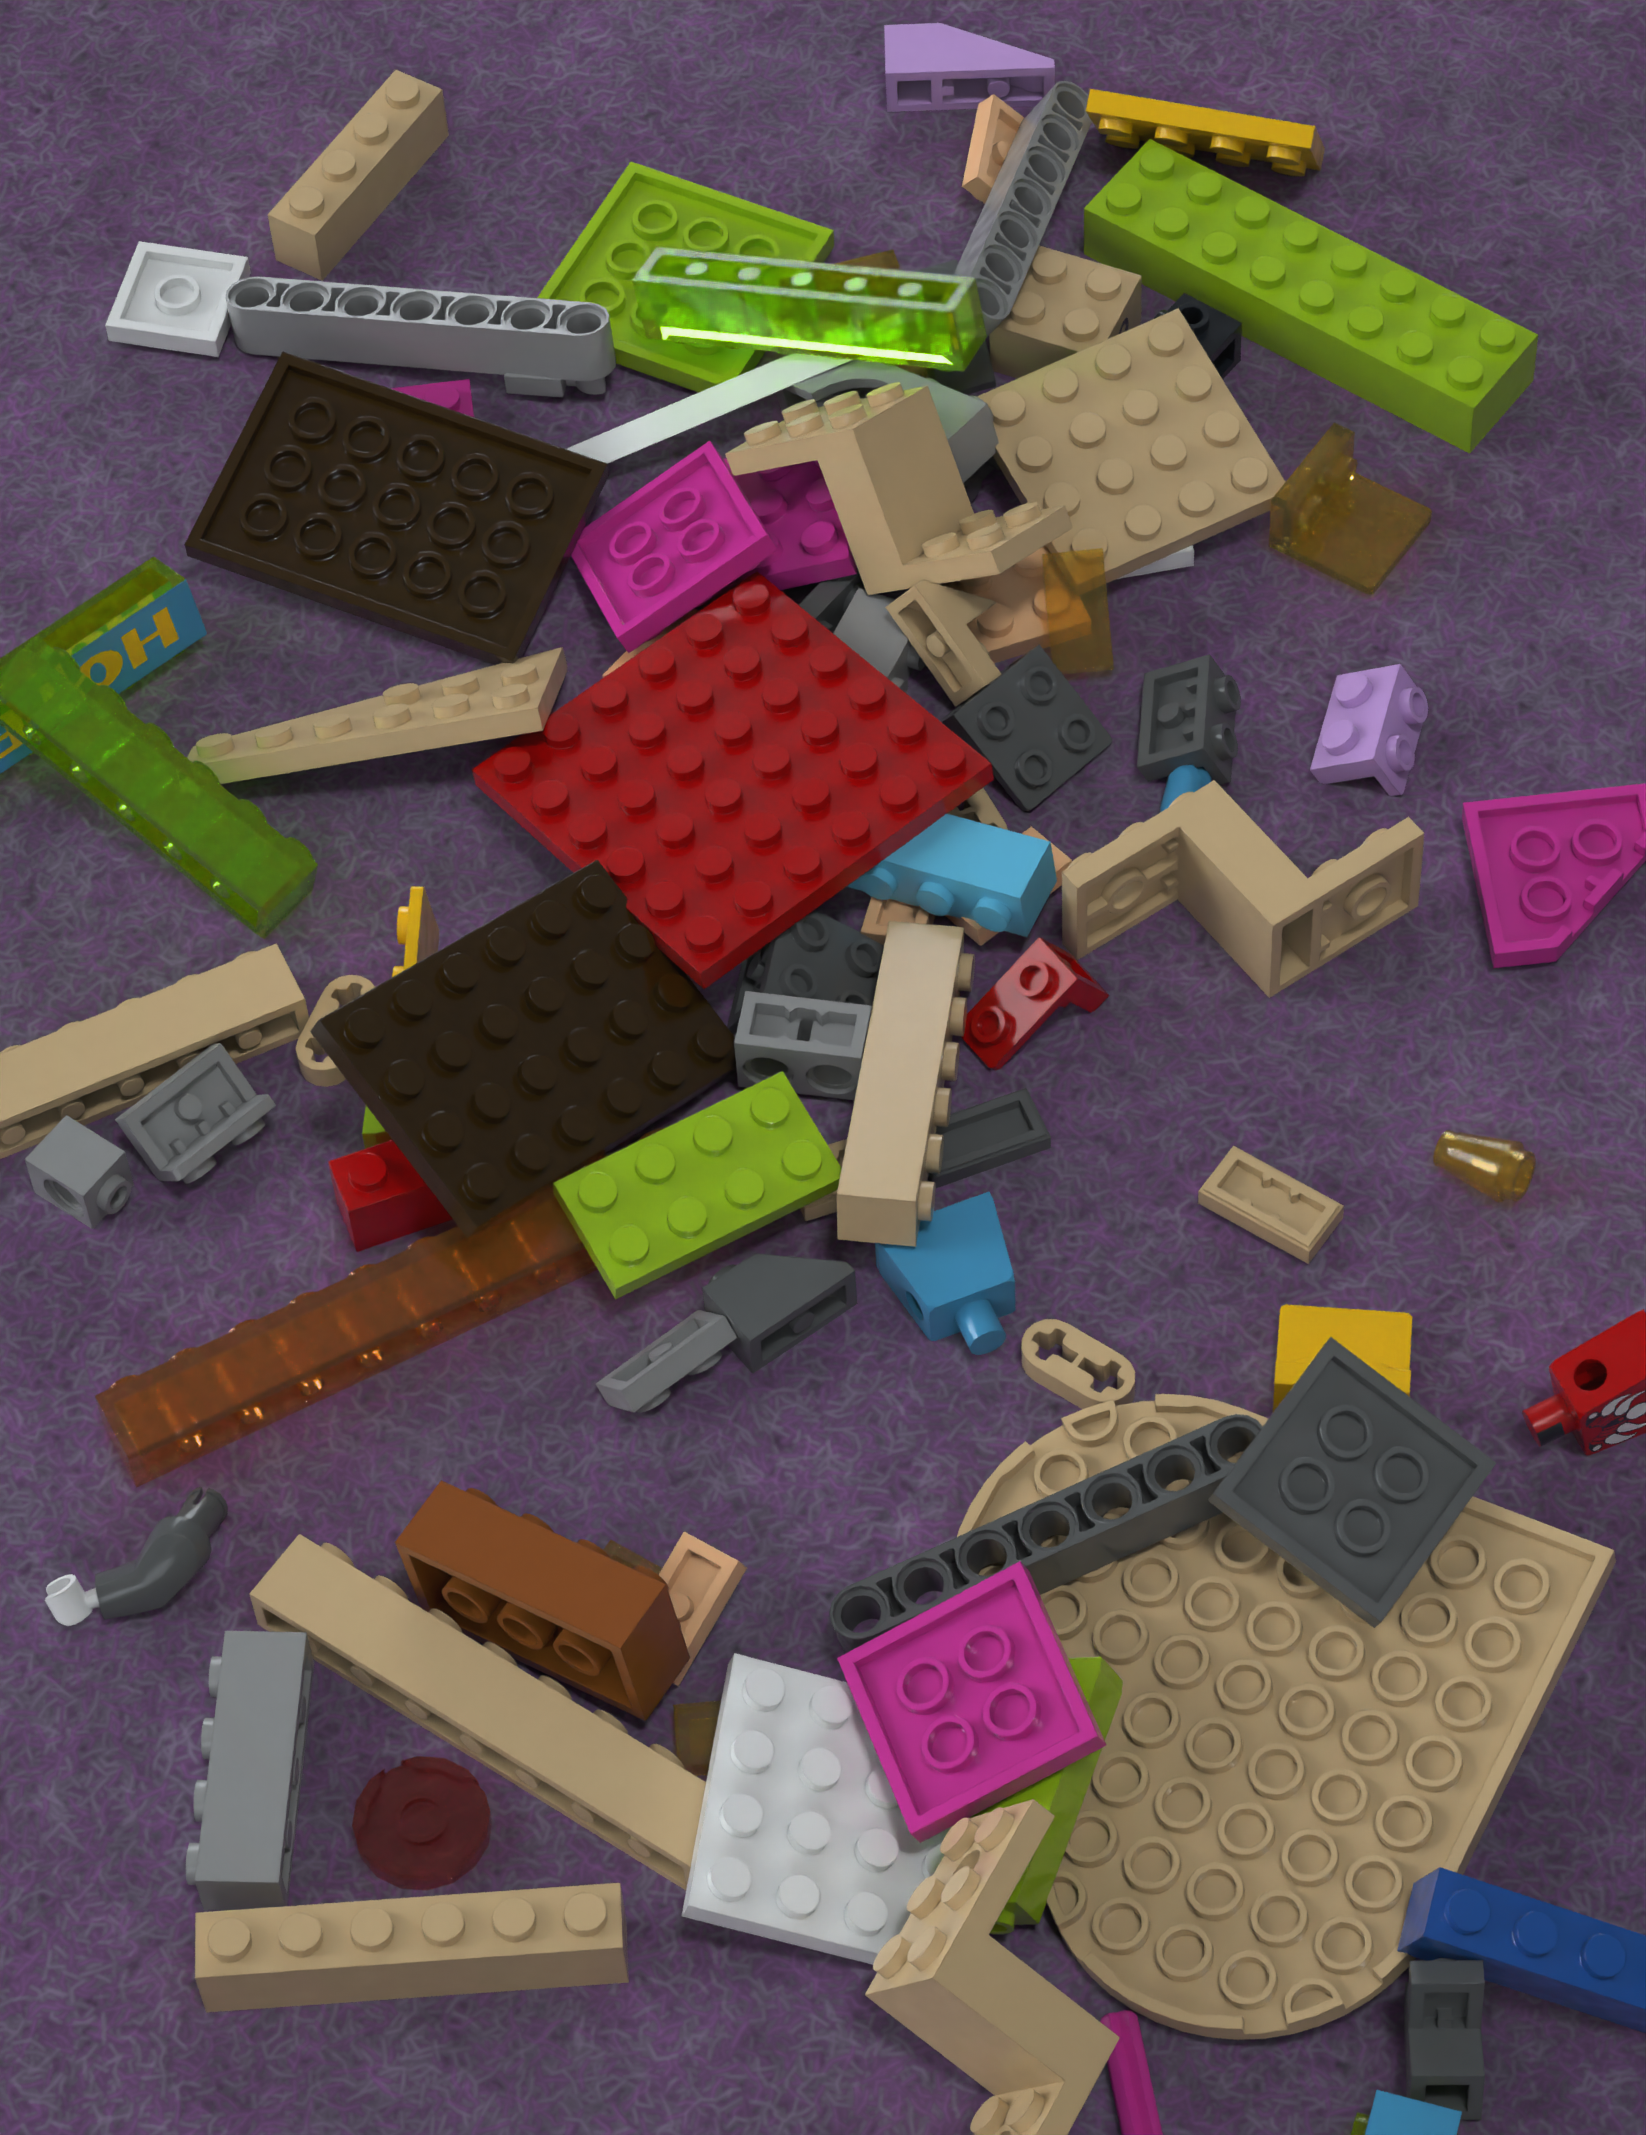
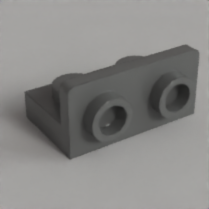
M1210 654L1144 673L1137 768L1148 782L1169 776L1177 767L1182 765H1194L1196 768L1203 766L1219 785L1231 782L1232 759L1238 754V743L1234 733L1235 713L1241 707V696L1234 678L1231 675H1225Z

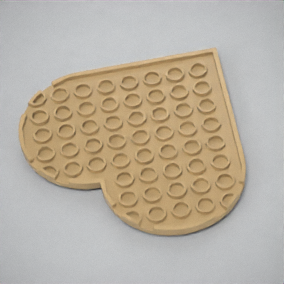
M1155 1394V1401H1141L1115 1406L1114 1400L1084 1408L1061 1418L1062 1426L1044 1435L1032 1445L1025 1441L996 1468L972 1501L959 1528L957 1537L1223 1417L1234 1414L1248 1415L1258 1420L1262 1426L1269 1418L1221 1401L1175 1394ZM1243 1452L1234 1454L1227 1461L1236 1463ZM1185 1479L1176 1480L1165 1489L1168 1491L1182 1490L1189 1486L1192 1481ZM1472 1496L1379 1625L1373 1628L1226 1514L1221 1513L1041 1594V1599L1067 1657H1102L1123 1680L1122 1695L1105 1739L1106 1746L1101 1750L1055 1881L1046 1900L1058 1930L1076 1960L1103 1989L1133 2011L1176 2030L1211 2038L1233 2040L1266 2039L1295 2034L1319 2027L1345 2016L1377 1996L1409 1967L1410 1961L1416 1959V1957L1410 1956L1408 1953L1397 1951L1413 1883L1439 1867L1462 1875L1464 1874L1616 1563L1614 1550ZM1118 1507L1111 1509L1105 1513L1103 1518H1120L1129 1511V1508ZM1056 1535L1049 1537L1043 1541L1041 1547L1051 1548L1058 1546L1065 1541L1067 1536ZM989 1564L982 1568L978 1575H993L1000 1571L1005 1564Z

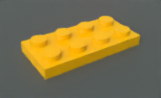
M1090 89L1086 113L1098 132L1106 135L1105 142L1111 145L1135 149L1139 147L1140 140L1148 141L1152 139L1187 158L1194 157L1195 150L1217 153L1216 161L1231 166L1249 167L1250 159L1272 162L1271 170L1290 176H1305L1306 168L1321 170L1325 148L1315 126Z

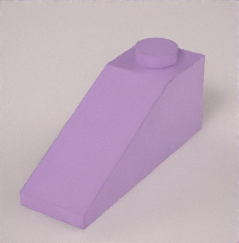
M942 23L884 25L887 112L977 109L980 102L993 94L1010 107H1035L1055 85L1054 59Z

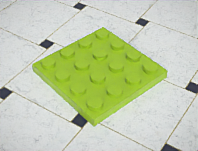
M630 162L537 298L591 302L606 308L609 314L616 364L699 393L755 369L835 246L834 230Z

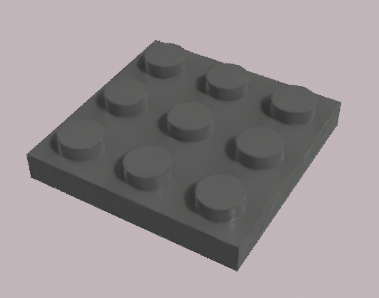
M1330 1337L1207 1501L1375 1628L1385 1618L1496 1465V1462Z

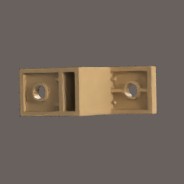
M896 382L869 392L866 395L867 398L860 399L857 391L838 395L824 402L822 407L817 406L815 399L806 400L782 411L784 420L780 423L778 421H770L747 430L744 433L746 442L725 453L733 476L818 460L867 595L910 589L921 580L941 584L997 575L1073 528L1065 505L1040 510L1037 502H1030L1012 508L1000 517H995L993 510H985L974 514L928 386L903 390L901 383Z
M1214 780L1195 792L1183 793L1170 804L1169 808L1144 823L1136 822L1130 825L1117 839L1094 853L1088 852L1080 855L1071 862L1066 870L1062 871V944L1079 960L1178 899L1270 998L1418 906L1424 832L1407 817L1389 829L1382 828L1373 832L1360 847L1339 860L1330 859L1324 862L1314 871L1311 877L1307 878Z
M1034 1799L1005 1808L998 1807L992 1812L972 1818H962L948 1831L940 1846V1851L944 1854V1857L933 1876H929L922 1881L911 1895L907 1904V1910L911 1914L900 1934L892 1937L876 1956L873 1969L877 1974L865 1993L866 1997L995 2095L986 2100L974 2115L970 2130L974 2133L973 2135H1068L1120 2039L1118 2035L989 1936L1055 1818L1051 1812Z

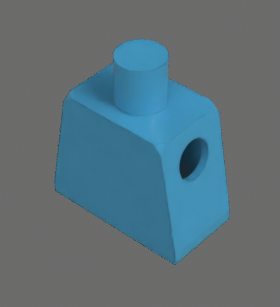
M990 1192L936 1210L933 1213L932 1221L921 1220L916 1247L875 1243L876 1267L879 1273L930 1341H937L961 1332L970 1352L975 1355L992 1352L1004 1343L1006 1333L998 1318L1011 1314L1016 1310L1015 1279L994 1200Z

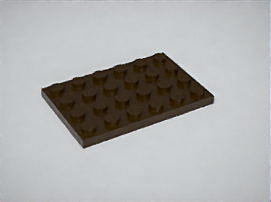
M282 351L184 546L188 557L493 665L515 663L519 658L523 657L609 476L608 464Z
M598 860L593 861L322 1017L310 1031L467 1238H470L553 1186L554 1182L576 1172L737 1071L734 1048L735 1036L686 973L655 945L651 932L644 926L639 925L627 910L628 898Z

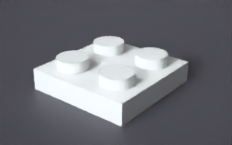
M139 241L105 325L108 340L219 357L231 326L225 298L226 291L238 280L250 276L251 271L248 257Z

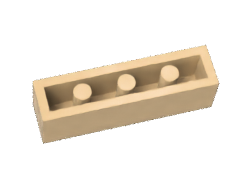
M395 70L269 212L268 220L277 261L319 280H324L449 136L442 89L398 70Z

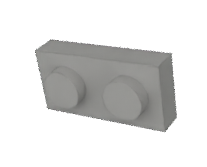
M697 1310L598 1381L596 1386L609 1406L633 1413L636 1411L639 1413L646 1412L664 1402L671 1394L669 1387L685 1375L699 1374L715 1365L722 1357L720 1350L738 1337L725 1316Z

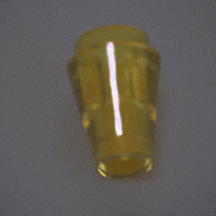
M1446 1130L1439 1138L1433 1158L1435 1166L1445 1169L1446 1172L1498 1203L1503 1202L1505 1199L1514 1202L1519 1201L1531 1184L1536 1165L1534 1153L1524 1150V1146L1520 1141L1463 1132L1457 1133L1451 1130Z

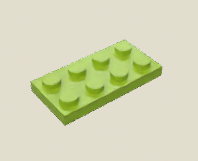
M781 1071L554 1182L553 1194L616 1300L838 1190L842 1168L784 1072Z

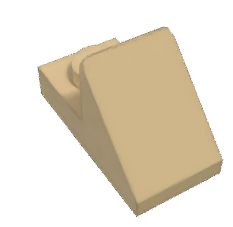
M921 580L885 608L956 707L1001 675L991 660L986 647L976 639L966 625L996 604V602Z

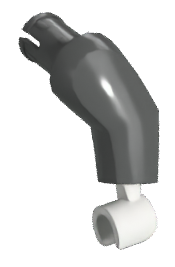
M197 1487L192 1490L177 1515L165 1517L158 1521L137 1559L95 1574L96 1588L85 1592L73 1574L59 1577L49 1583L46 1587L48 1596L45 1598V1602L55 1619L63 1625L72 1626L88 1617L94 1608L100 1607L104 1620L162 1608L182 1590L209 1560L212 1550L209 1538L228 1514L226 1500L220 1493L208 1488L204 1497L197 1504L203 1495L202 1487Z

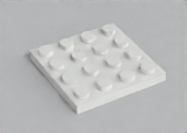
M734 1653L726 1672L682 1917L872 1965L882 1947L892 1937L900 1934L911 1914L907 1910L908 1901L920 1883L929 1876H933L944 1857V1854L940 1851L941 1843L952 1827L921 1843L910 1834L847 1682Z

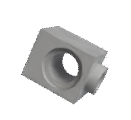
M68 1115L25 1158L34 1193L91 1229H94L107 1214L118 1212L127 1202L131 1189L134 1186L125 1151Z

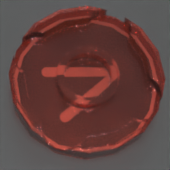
M424 1756L402 1760V1766L392 1768L387 1773L383 1769L369 1780L356 1800L352 1823L360 1857L376 1877L400 1889L428 1891L452 1884L472 1870L489 1846L492 1816L485 1792L480 1788L477 1779L470 1771L445 1758Z

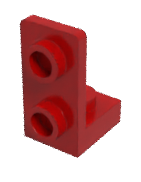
M1038 937L967 1013L965 1033L961 1037L989 1068L999 1070L1059 1006L1066 1008L1070 1003H1073L1092 1013L1110 995L1071 953Z

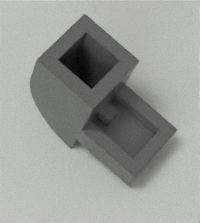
M1439 1958L1432 1961H1410L1408 1982H1405L1404 1998L1407 2098L1461 2111L1460 2120H1481L1485 2082L1481 2034L1485 1986L1483 1960Z

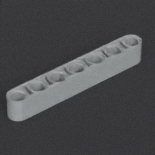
M1057 82L1022 120L934 318L936 333L949 348L956 352L972 353L1009 315L1092 123L1086 113L1089 95L1072 82Z
M247 277L238 280L226 291L225 298L236 345L243 352L254 355L280 357L282 351L304 359L499 375L512 373L573 381H595L606 377L616 367V355L609 314L606 308L591 302L272 277Z

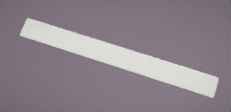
M900 307L571 446L567 450L608 464L916 333V330L906 309Z

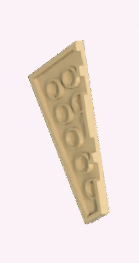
M563 647L519 658L515 663H500L419 686L414 683L393 686L385 690L383 695L240 734L231 736L228 733H220L200 739L193 746L181 767L187 790L543 731L567 673V662Z

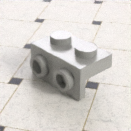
M218 1043L206 1048L117 1117L115 1121L159 1181L183 1180L185 1184H188L202 1177L216 1165L217 1161L213 1155L230 1141L233 1145H239L257 1134L265 1126V1122L261 1117L274 1108L276 1104L269 1094H256L223 1045Z

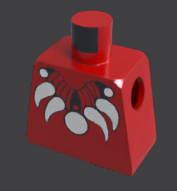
M1644 1309L1555 1359L1549 1366L1554 1395L1522 1410L1526 1425L1539 1447L1572 1432L1584 1454L1592 1455L1645 1434L1646 1312Z

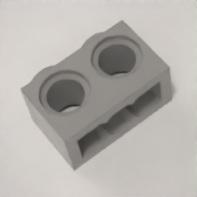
M745 991L734 1041L738 1086L750 1087L783 1071L798 1094L855 1100L872 1006Z

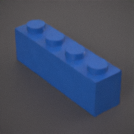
M1441 1867L1413 1883L1397 1949L1398 1952L1408 1953L1410 1956L1425 1961L1439 1958L1483 1960L1484 1980L1646 2033V1935Z

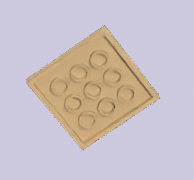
M1179 308L977 396L987 403L994 417L993 424L999 441L995 446L996 453L993 457L1021 504L1037 502L1040 510L1066 506L1073 528L1046 546L1076 597L1288 503L1290 500L1289 486Z

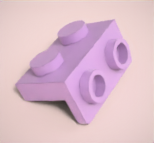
M1401 664L1337 675L1310 767V771L1319 783L1330 784L1375 776L1389 796H1397L1404 793L1409 771L1414 765L1415 750L1422 724L1427 718L1428 703L1422 689L1415 685Z

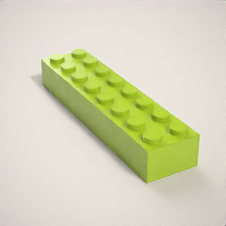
M1149 139L1084 208V255L1104 265L1142 275V285L1175 302L1184 293L1241 322L1243 337L1469 454L1534 380L1538 334L1152 139Z

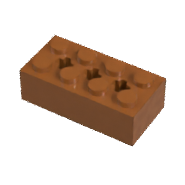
M441 1480L395 1541L420 1607L423 1610L429 1612L430 1609L434 1608L444 1612L459 1625L464 1635L483 1644L485 1642L494 1643L504 1649L512 1658L644 1721L651 1715L690 1659L681 1631V1624L677 1619L668 1592V1585L657 1573L644 1566L637 1565L632 1569L612 1560L603 1549L588 1540L580 1539L576 1543L554 1533L549 1525L534 1515L525 1513L520 1517L504 1510L492 1498L480 1490L468 1488L466 1491H463Z

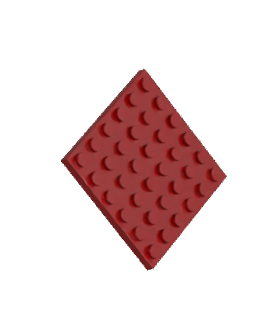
M758 571L549 715L543 731L520 735L472 769L476 786L573 873L598 860L628 898L626 903L627 910L639 925L644 926L651 932L655 945L703 989L713 984L994 780L991 762Z

